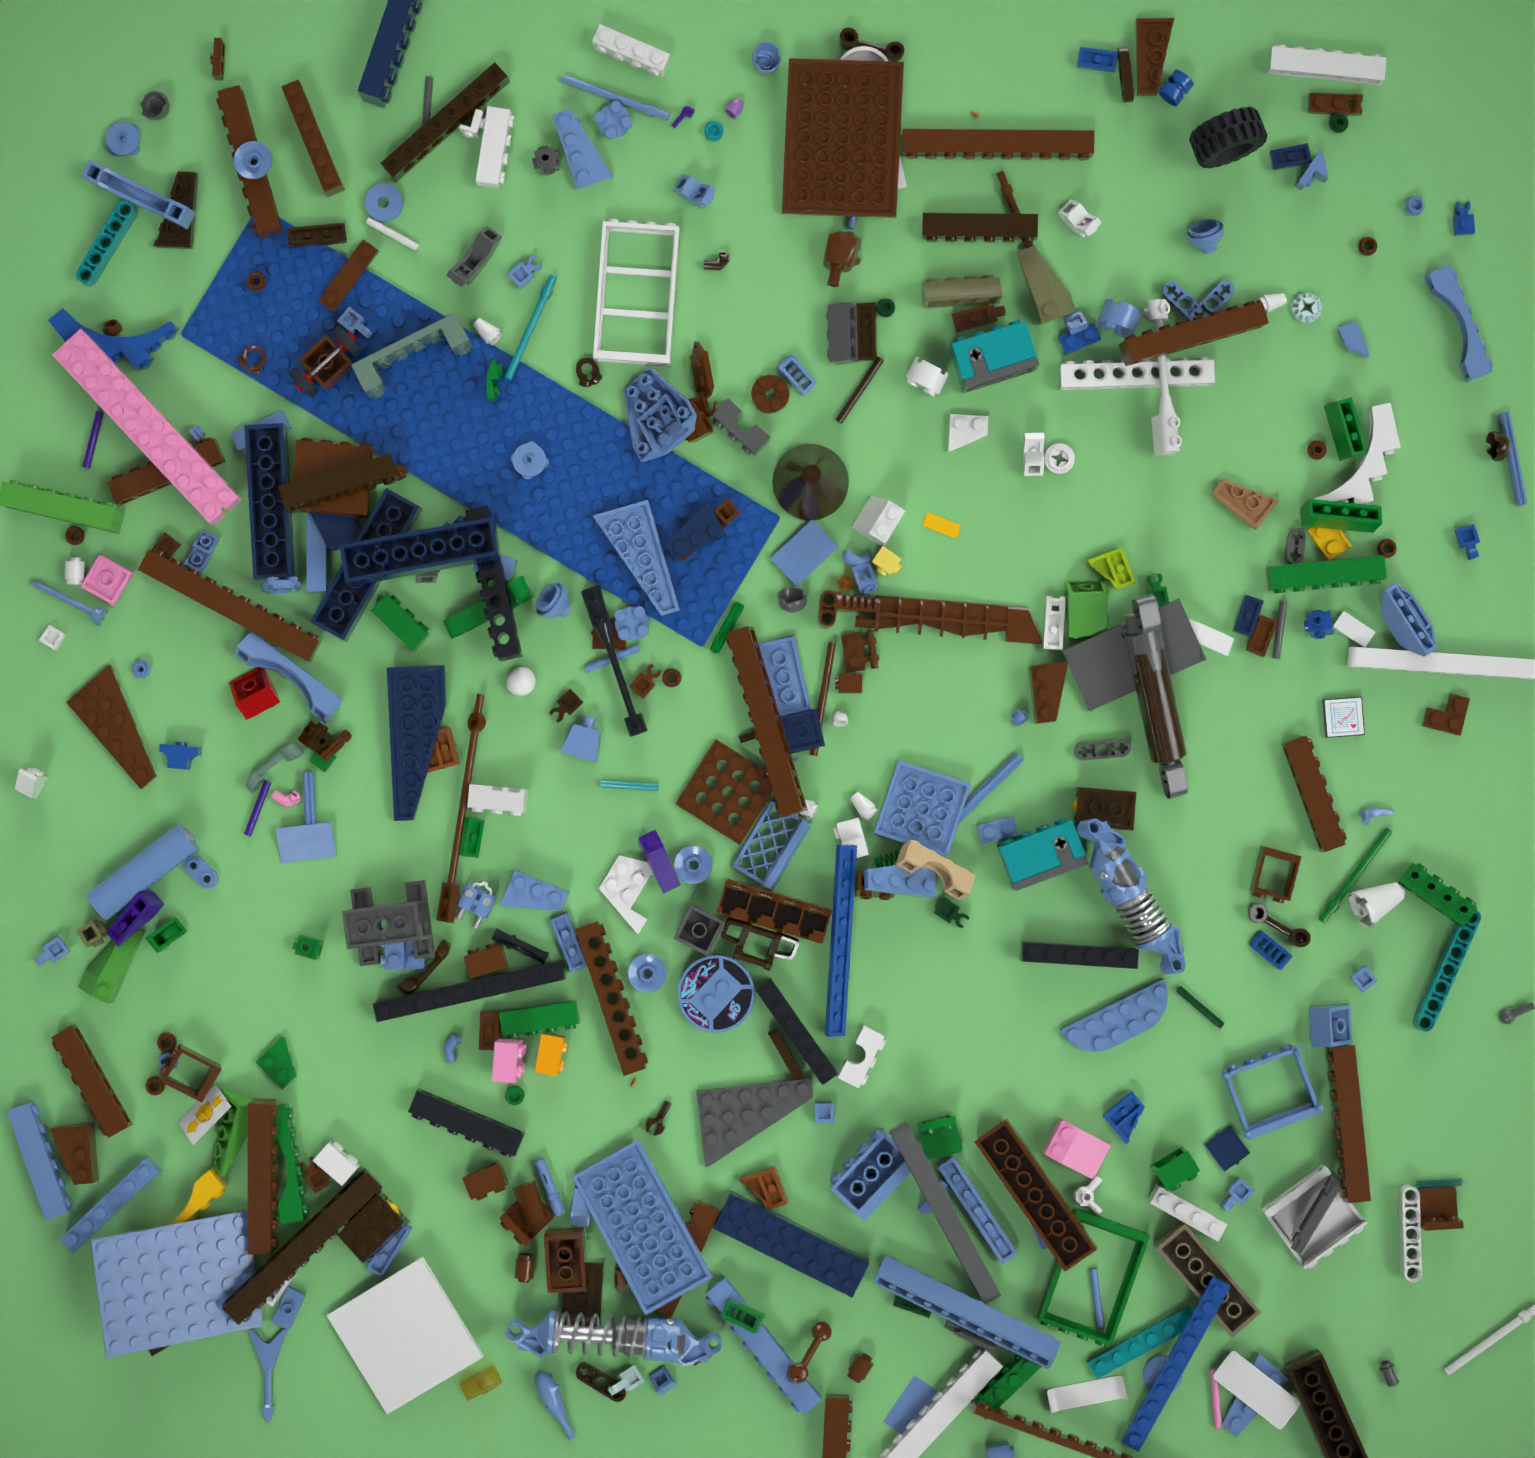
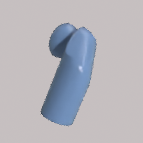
M849 549L842 553L844 562L851 566L868 561L871 562L868 553L857 556Z
M459 1035L449 1036L443 1046L447 1063L456 1061L454 1049L457 1045L461 1044V1037Z

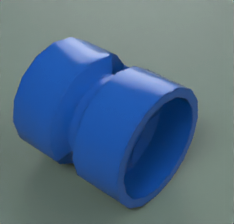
M1175 69L1168 78L1169 82H1165L1161 86L1158 94L1168 104L1177 107L1184 98L1183 94H1187L1194 86V82L1184 72Z

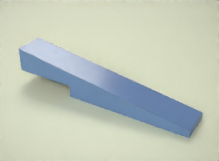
M307 513V592L325 593L328 591L329 549L310 513Z

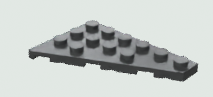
M811 1078L697 1091L705 1167L711 1166L812 1099Z

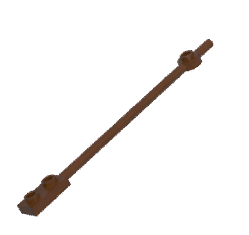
M478 693L474 712L470 714L467 723L471 735L447 883L442 882L436 919L446 923H454L460 885L455 884L467 810L469 784H471L478 733L486 725L485 717L482 714L484 694Z

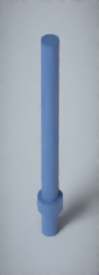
M567 75L562 76L561 82L612 101H619L621 104L643 111L651 117L656 116L667 121L670 118L671 113L657 109V106L652 104L646 105Z

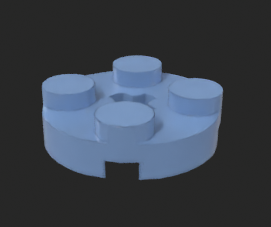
M268 577L262 583V592H266L267 589L268 593L272 594L290 593V589H295V592L301 591V582L298 581V577H287L286 580H279V577Z

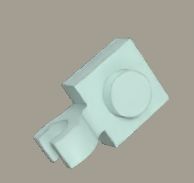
M633 1365L617 1376L619 1382L608 1390L612 1396L623 1388L628 1393L643 1383L644 1379L636 1366Z

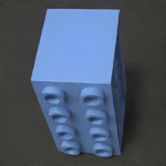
M883 1128L880 1130L876 1129L870 1135V1141L867 1144L863 1143L856 1150L857 1155L853 1159L849 1157L845 1161L842 1171L840 1173L836 1171L830 1177V1189L863 1221L872 1214L910 1173L891 1135ZM887 1154V1159L880 1160V1156ZM867 1169H874L873 1174H867ZM854 1183H860L861 1187L854 1188Z

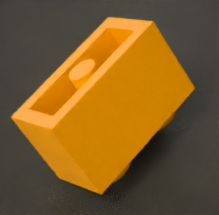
M549 1033L541 1034L535 1067L536 1073L558 1076L559 1072H563L565 1061L561 1060L562 1053H566L568 1046L565 1036Z

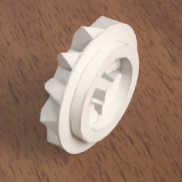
M1062 443L1050 446L1044 455V463L1048 470L1055 474L1068 472L1075 462L1073 450ZM1062 451V458L1066 461L1060 462V464L1057 466V460L1053 457H1057Z

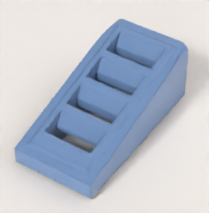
M792 354L788 355L776 367L802 396L817 384L814 378ZM791 362L793 365L786 371L785 367ZM797 368L798 371L791 376L790 373ZM803 374L804 376L796 382L795 379ZM808 379L809 382L802 388L800 385Z

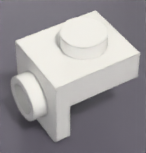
M478 109L475 110L471 127L460 124L459 130L463 133V136L479 138L481 129H484L486 118L484 112Z

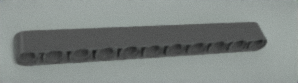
M904 1121L889 1130L893 1141L982 1302L988 1304L1000 1297L1001 1294L909 1125Z

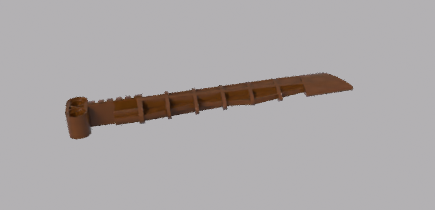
M830 590L823 592L819 599L818 624L825 629L831 628L834 625L837 612L874 614V617L856 616L855 627L874 628L876 632L879 629L896 627V633H899L901 626L918 624V635H921L922 625L939 629L941 637H943V631L962 638L983 634V640H986L987 633L1006 631L1005 642L1042 644V639L1027 607L875 595V598H872L871 595L864 597L863 594L859 597L856 594L854 596H849V593L842 595L841 592ZM824 596H831L833 603L831 605L825 604L823 601ZM825 614L830 615L832 622L829 624L824 623L822 616Z

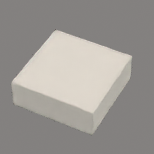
M49 624L39 641L57 651L66 634Z

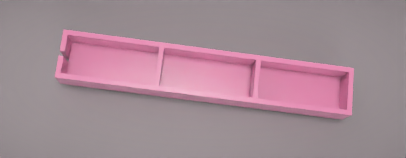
M79 329L52 354L211 525L215 526L227 515L221 510L223 507L231 511L242 501L239 495L85 331Z

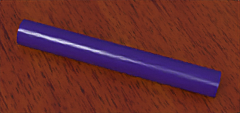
M96 411L82 467L90 468L103 417L102 412Z
M264 780L244 832L247 836H251L271 786L269 781Z

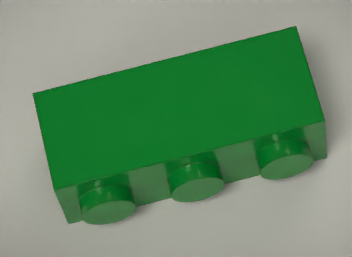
M1352 397L1325 405L1324 409L1339 461L1368 453Z
M386 594L371 612L415 652L430 636L427 632L429 628L421 621L418 624L413 619L415 615L408 608L404 610L400 606L402 602L394 595L390 597Z

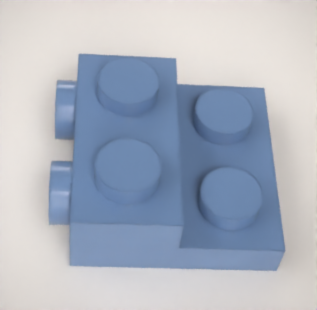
M412 941L381 945V947H385V954L381 955V965L385 966V970L426 968L425 958L415 959Z

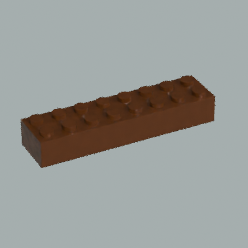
M1008 1118L974 1141L1065 1272L1098 1249Z

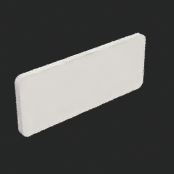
M1234 1350L1229 1352L1213 1374V1378L1278 1429H1282L1300 1406L1298 1399Z

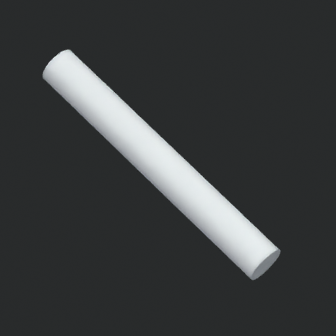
M371 217L366 221V224L414 251L418 250L419 244Z

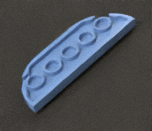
M1161 979L1060 1029V1031L1071 1044L1082 1050L1099 1052L1113 1048L1152 1028L1161 1019L1168 1000L1166 983L1164 979Z

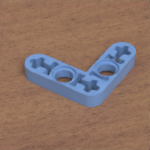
M1222 281L1198 304L1175 282H1168L1162 288L1163 297L1189 322L1193 321V318L1196 317L1194 314H1200L1203 309L1206 311L1204 318L1209 317L1210 315L1207 312L1217 311L1234 293L1233 284L1229 281ZM1221 286L1223 288L1227 286L1229 294L1224 293L1220 298L1216 296L1222 291ZM1167 287H1174V293L1177 296L1179 295V293H1181L1182 296H1180L1178 300L1175 302L1174 299L1176 298V296L1174 294L1168 295ZM1182 299L1189 301L1190 307L1188 309L1180 307L1179 303ZM1214 299L1217 303L1216 308H1208L1207 300Z

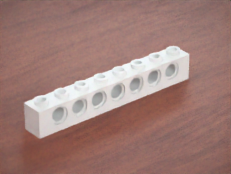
M1186 357L1178 358V361H1170V358H1166L1168 387L1212 386L1215 383L1214 360H1209V357H1199L1197 360L1191 361L1190 358ZM1151 359L1125 366L1124 360H1121V363H1113V360H1103L1102 363H1094V361L1088 360L1083 361V364H1075V361H1065L1059 367V390L1160 387V376L1154 377L1151 374V369L1156 368L1159 370L1158 362H1151ZM1190 367H1195L1198 370L1197 376L1190 374ZM1138 369L1141 372V377H1134L1132 370ZM1170 369H1178L1179 376L1171 375ZM1100 370L1103 373V378H1095L1094 371ZM1113 370H1120L1122 377L1115 378ZM1074 372H1083L1084 378L1077 379Z

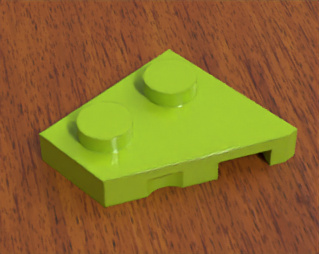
M1122 547L1087 560L1088 564L1116 590L1136 583Z

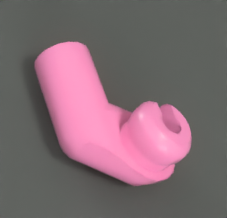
M276 790L271 798L284 807L296 805L300 801V794L293 791L290 794L283 795Z

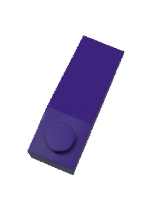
M656 830L639 837L638 845L663 894L681 886Z
M153 890L139 892L106 933L117 946L122 945L154 918L164 903Z

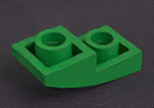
M496 359L491 361L487 375V397L490 403L496 402V396L500 395L498 385H494V382L501 381L500 376L503 375L502 365L498 364Z

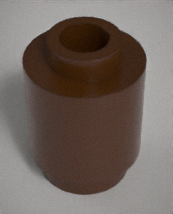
M518 1254L514 1276L518 1279V1282L529 1283L530 1279H534L535 1259H533V1254Z
M862 1353V1355L857 1354L848 1368L847 1376L857 1383L865 1380L874 1365L872 1357L866 1353Z

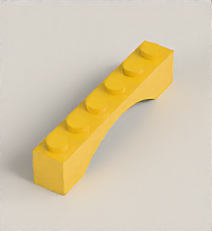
M213 1168L194 1183L193 1192L187 1206L170 1224L194 1220L196 1218L194 1214L198 1210L203 1212L211 1205L209 1201L212 1198L218 1199L225 1193L224 1188L228 1184Z

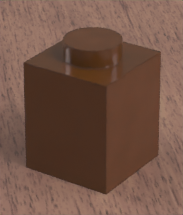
M839 674V678H835V689H839V694H862V674Z

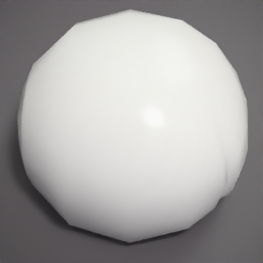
M526 667L513 669L506 679L507 690L512 695L524 697L531 693L536 684L535 674Z

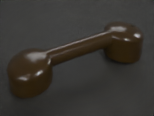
M844 28L840 33L839 42L845 50H851L860 46L872 47L882 52L888 61L898 62L904 56L905 48L898 41H893L887 47L858 40V33L853 28Z
M1254 904L1249 908L1248 917L1252 922H1264L1288 936L1289 942L1293 947L1301 948L1310 943L1311 935L1306 929L1298 928L1291 930L1269 917L1266 907L1262 904Z
M443 938L435 951V958L417 978L410 975L396 987L405 995L416 991L448 956L451 948L450 944Z

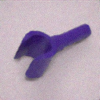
M684 106L681 114L672 126L676 128L685 116L691 119L695 110L690 106Z

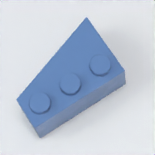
M515 870L500 906L561 911L570 892Z

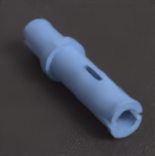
M542 1158L535 1161L534 1165L546 1193V1201H549L554 1216L565 1213L559 1197L561 1194L556 1190L545 1159Z

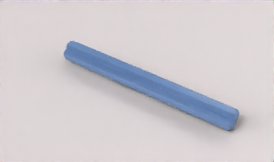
M1509 412L1499 414V421L1502 433L1506 434L1510 439V451L1507 455V462L1516 506H1522L1527 504V498L1511 416Z
M1015 753L966 801L959 823L1024 761L1021 755Z

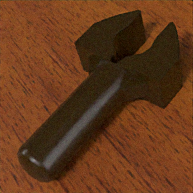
M669 1101L664 1102L655 1118H648L646 1121L647 1132L652 1124L658 1123V1129L653 1136L661 1134L665 1129L662 1121L672 1105Z

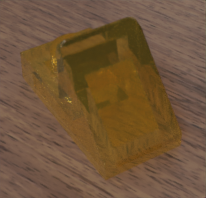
M492 1365L460 1381L459 1385L468 1401L480 1394L485 1395L503 1381L495 1365Z

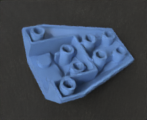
M648 367L623 390L632 444L641 462L667 455L695 431L697 415L689 400L653 368Z

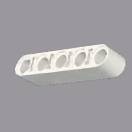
M1405 1184L1398 1189L1400 1273L1408 1281L1417 1282L1422 1276L1420 1194L1416 1188ZM1412 1190L1411 1198L1406 1199V1191ZM1412 1209V1217L1406 1218V1211ZM1412 1228L1414 1233L1411 1237L1407 1238L1406 1232ZM1414 1248V1254L1411 1257H1407L1408 1249ZM1413 1267L1415 1269L1414 1274L1407 1276L1408 1269Z

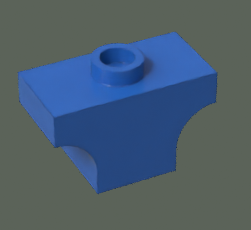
M176 742L175 745L160 744L159 752L166 755L168 759L167 768L190 770L192 760L202 755V748L187 747L185 742Z

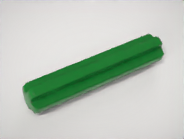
M738 601L734 603L710 647V651L718 654L728 638L727 633L731 632L744 609L742 603Z

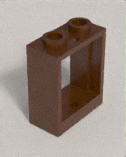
M1261 846L1249 891L1255 892L1254 896L1264 899L1266 895L1273 897L1272 901L1283 904L1285 900L1290 901L1302 856ZM1265 856L1291 862L1283 894L1257 888Z
M179 1044L177 1048L174 1047L169 1055L171 1059L168 1064L162 1066L159 1075H161L160 1080L162 1083L202 1103L222 1070L221 1065ZM182 1053L210 1067L197 1090L169 1076Z

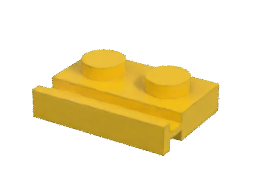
M1311 527L1307 530L1326 561H1331L1352 547L1342 530Z

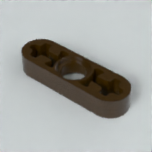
M1120 47L1117 49L1122 100L1123 103L1133 102L1134 89L1129 48Z
M777 1028L770 1030L768 1034L794 1080L796 1081L803 1077L802 1071Z
M588 1362L578 1365L576 1376L580 1381L615 1402H620L625 1398L626 1390L624 1388L621 1390L623 1395H618L617 1397L612 1396L610 1392L606 1391L610 1382L614 1383L612 1384L613 1386L619 1381ZM586 1367L588 1368V1373L592 1376L594 1372H596L597 1374L594 1376L593 1381L591 1382L589 1381L591 1379V1376L587 1374L585 1376H582V1371L580 1369L584 1370ZM598 1377L606 1379L607 1384L604 1387L597 1386L596 1379Z

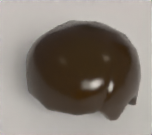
M1491 431L1488 433L1486 443L1490 444L1491 449L1487 453L1492 456L1493 461L1500 462L1507 457L1510 451V439L1501 432Z

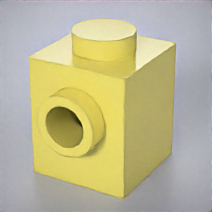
M882 546L871 563L877 567L876 571L881 575L886 576L887 574L891 576L892 573L896 575L901 568L900 561L902 559Z

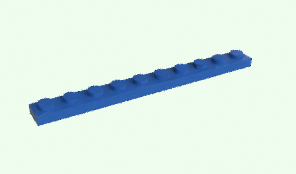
M853 844L836 846L825 1036L827 1037L845 1036L857 845Z
M1212 1276L1124 1434L1121 1443L1138 1452L1140 1451L1230 1289L1228 1283Z

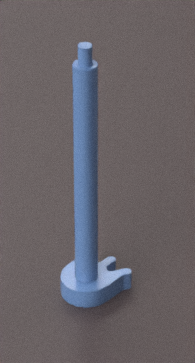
M32 579L29 581L34 587L91 615L92 621L98 626L101 625V620L105 619L104 615L108 613V611L100 607L94 610L39 581Z

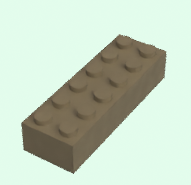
M1183 1221L1177 1223L1153 1244L1155 1249L1198 1299L1201 1298L1212 1276L1230 1285V1289L1214 1317L1232 1338L1262 1313Z

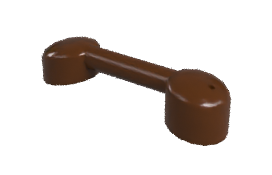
M818 1322L812 1327L814 1340L801 1363L791 1365L786 1372L787 1379L791 1383L799 1384L807 1379V1366L821 1341L828 1340L832 1335V1329L828 1323Z

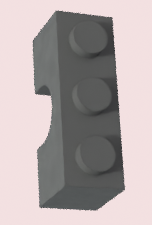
M727 399L713 414L715 419L713 423L721 430L722 428L726 429L729 432L727 436L736 443L738 440L743 445L741 448L748 455L752 453L756 456L770 441V436L757 424L750 431H741L737 427L736 422L742 415V410L730 399Z

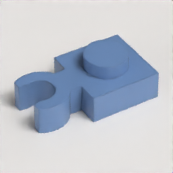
M534 255L528 259L527 265L520 262L508 273V276L520 290L535 278L532 272L539 271L542 268L541 263L537 266L532 265V262L536 259Z

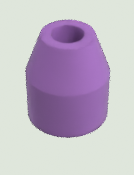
M740 98L730 101L724 108L725 113L732 119H736L742 112L744 102Z

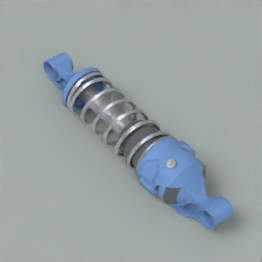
M551 1310L532 1328H529L520 1319H513L509 1322L506 1330L507 1337L518 1344V1350H527L539 1357L546 1354H556L560 1341H567L568 1353L570 1355L573 1353L575 1342H582V1350L585 1356L588 1354L590 1343H597V1352L600 1357L603 1355L605 1344H612V1355L615 1358L618 1352L627 1355L629 1359L633 1355L642 1356L643 1360L678 1362L685 1367L695 1362H708V1357L718 1353L722 1348V1337L718 1332H710L701 1339H698L690 1332L684 1322L677 1318L646 1317L643 1320L640 1316L637 1320L628 1319L625 1315L621 1321L614 1323V1318L610 1314L603 1328L600 1327L599 1317L596 1313L592 1316L589 1327L585 1326L582 1312L578 1314L575 1325L572 1326L570 1325V1317L567 1311L563 1313L560 1321V1312ZM517 1326L521 1331L513 1333L511 1327ZM711 1339H715L719 1343L716 1346H711L708 1342Z

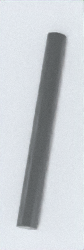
M426 76L422 126L430 120L433 77Z

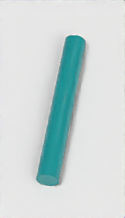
M601 780V787L658 791L659 783Z

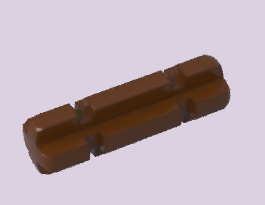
M347 730L341 732L340 737L337 736L327 746V749L320 753L321 759L327 762L332 755L336 754L345 745V742L347 743L352 738V735Z

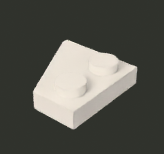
M950 414L948 452L986 437L988 434V416Z

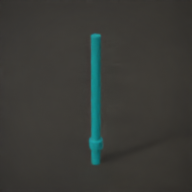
M550 274L545 287L541 289L540 299L504 376L507 380H512L547 300L551 298L552 288L557 280L555 275Z

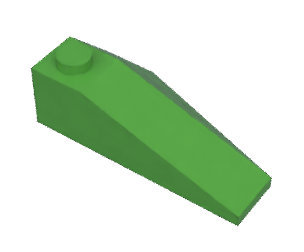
M139 929L120 946H117L112 940L85 970L78 987L96 999L108 1004L113 1003L145 931Z
M221 1089L222 1094L231 1107L219 1119V1124L215 1125V1132H217L218 1138L213 1147L212 1168L219 1175L225 1176L248 1136V1103L252 1098Z

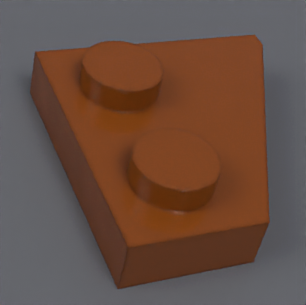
M776 1166L740 1178V1181L753 1191L752 1193L757 1198H760L769 1210L788 1204L789 1201Z

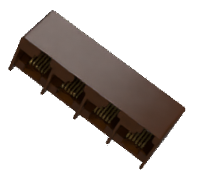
M727 878L717 913L822 944L832 909Z

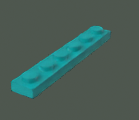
M1189 1306L1182 1308L1089 1359L1087 1362L1096 1379L1105 1376L1181 1334L1192 1314Z

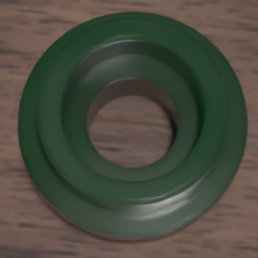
M1335 114L1329 121V127L1335 133L1344 132L1349 125L1347 117L1343 114ZM1336 121H1342V126H1338Z
M883 298L878 301L876 311L881 317H890L895 311V304L891 299ZM887 305L889 310L883 311L882 306Z

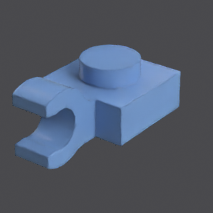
M350 306L337 320L338 323L352 334L357 330L367 339L372 335V332L362 324L365 319Z
M58 936L44 945L43 949L45 952L34 960L38 966L44 964L49 959L55 963L71 951L61 936Z
M1238 1177L1226 1191L1230 1196L1221 1203V1206L1230 1211L1236 1202L1242 1205L1255 1190L1242 1178Z

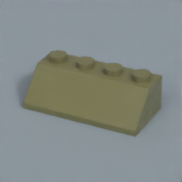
M984 275L983 278L975 279V276H966L963 280H956V277L945 278V281H937V279L932 278L926 279V282L922 283L923 309L999 304L1002 298L999 277H994V275Z

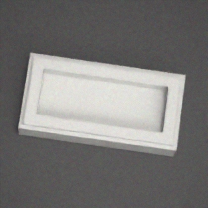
M1345 611L1341 612L1333 624L1335 630L1363 648L1367 646L1375 634V631Z

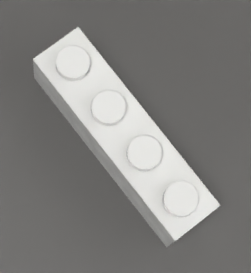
M487 107L476 175L478 186L500 189L501 184L505 182L503 168L508 163L506 149L507 146L510 147L511 145L509 131L514 126V116H512L509 109Z
M1157 1183L1147 1199L1152 1205L1216 1241H1219L1227 1227L1223 1220L1170 1190H1165Z

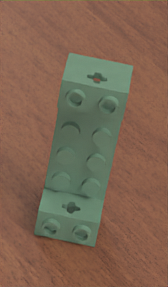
M453 313L351 364L364 392L370 398L374 397V399L385 394L384 391L388 389L378 369L388 368L392 365L391 362L397 359L398 361L406 359L409 356L408 354L413 351H422L426 348L425 345L431 342L433 344L440 342L443 336L446 337L455 355L460 354L462 356L470 352V348L473 346L457 315Z

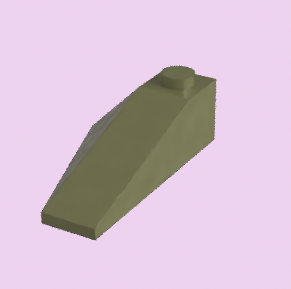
M1032 246L1017 251L1016 253L1039 325L1076 313L1071 295L1038 249Z

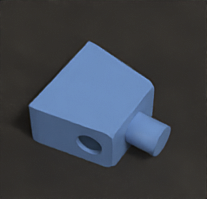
M585 715L582 726L574 724L561 752L597 763L601 732L593 730L596 718Z

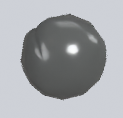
M151 91L144 96L140 103L142 115L150 120H161L169 113L170 103L167 96L162 92Z
M787 588L777 594L778 604L786 612L797 613L804 609L807 604V596L804 594L803 589Z

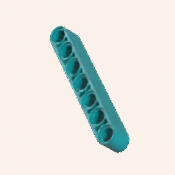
M1478 910L1474 914L1473 920L1464 927L1466 937L1462 940L1459 938V932L1463 928L1455 923L1414 1015L1413 1025L1416 1029L1428 1032L1435 1026L1481 921V914ZM1457 947L1458 955L1453 957L1451 950ZM1448 964L1451 970L1449 974L1445 975L1443 968ZM1441 982L1443 984V989L1440 992H1437L1435 988L1436 984ZM1430 1000L1435 1002V1007L1432 1010L1428 1008ZM1426 1017L1427 1025L1421 1027L1420 1020Z

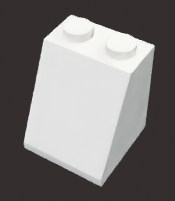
M870 496L851 529L877 545L885 546L902 519L905 510L889 500Z

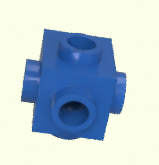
M1314 610L1307 614L1304 627L1305 632H1309L1311 638L1322 639L1327 635H1334L1330 611Z

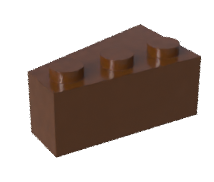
M94 1122L59 1125L50 1128L73 1185L91 1184L98 1181Z

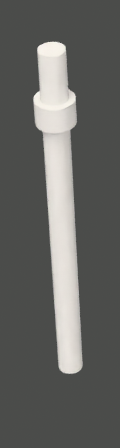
M1535 1304L1526 1311L1523 1310L1518 1313V1317L1446 1367L1444 1371L1449 1376L1523 1322L1527 1323L1530 1321L1531 1317L1535 1314Z

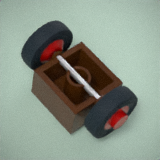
M337 326L332 331L340 346L336 345L325 335L298 360L308 373L301 372L296 366L289 371V375L295 380L294 385L301 392L304 390L312 398L319 392L314 386L312 379L315 378L329 392L353 369L351 366L353 362L343 351H349L355 357L363 351L356 343L358 339L350 331L347 333L341 326Z

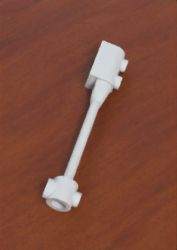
M1165 299L1148 301V307L1144 309L1145 319L1155 323L1156 331H1159L1158 328L1162 327L1163 322L1168 320L1170 305ZM1166 355L1158 357L1161 387L1159 414L1151 417L1154 455L1170 456L1180 452L1179 446L1182 444V439L1178 436L1180 419L1175 413L1169 395Z

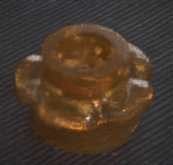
M843 575L840 580H837L840 584L839 588L845 591L855 589V580Z

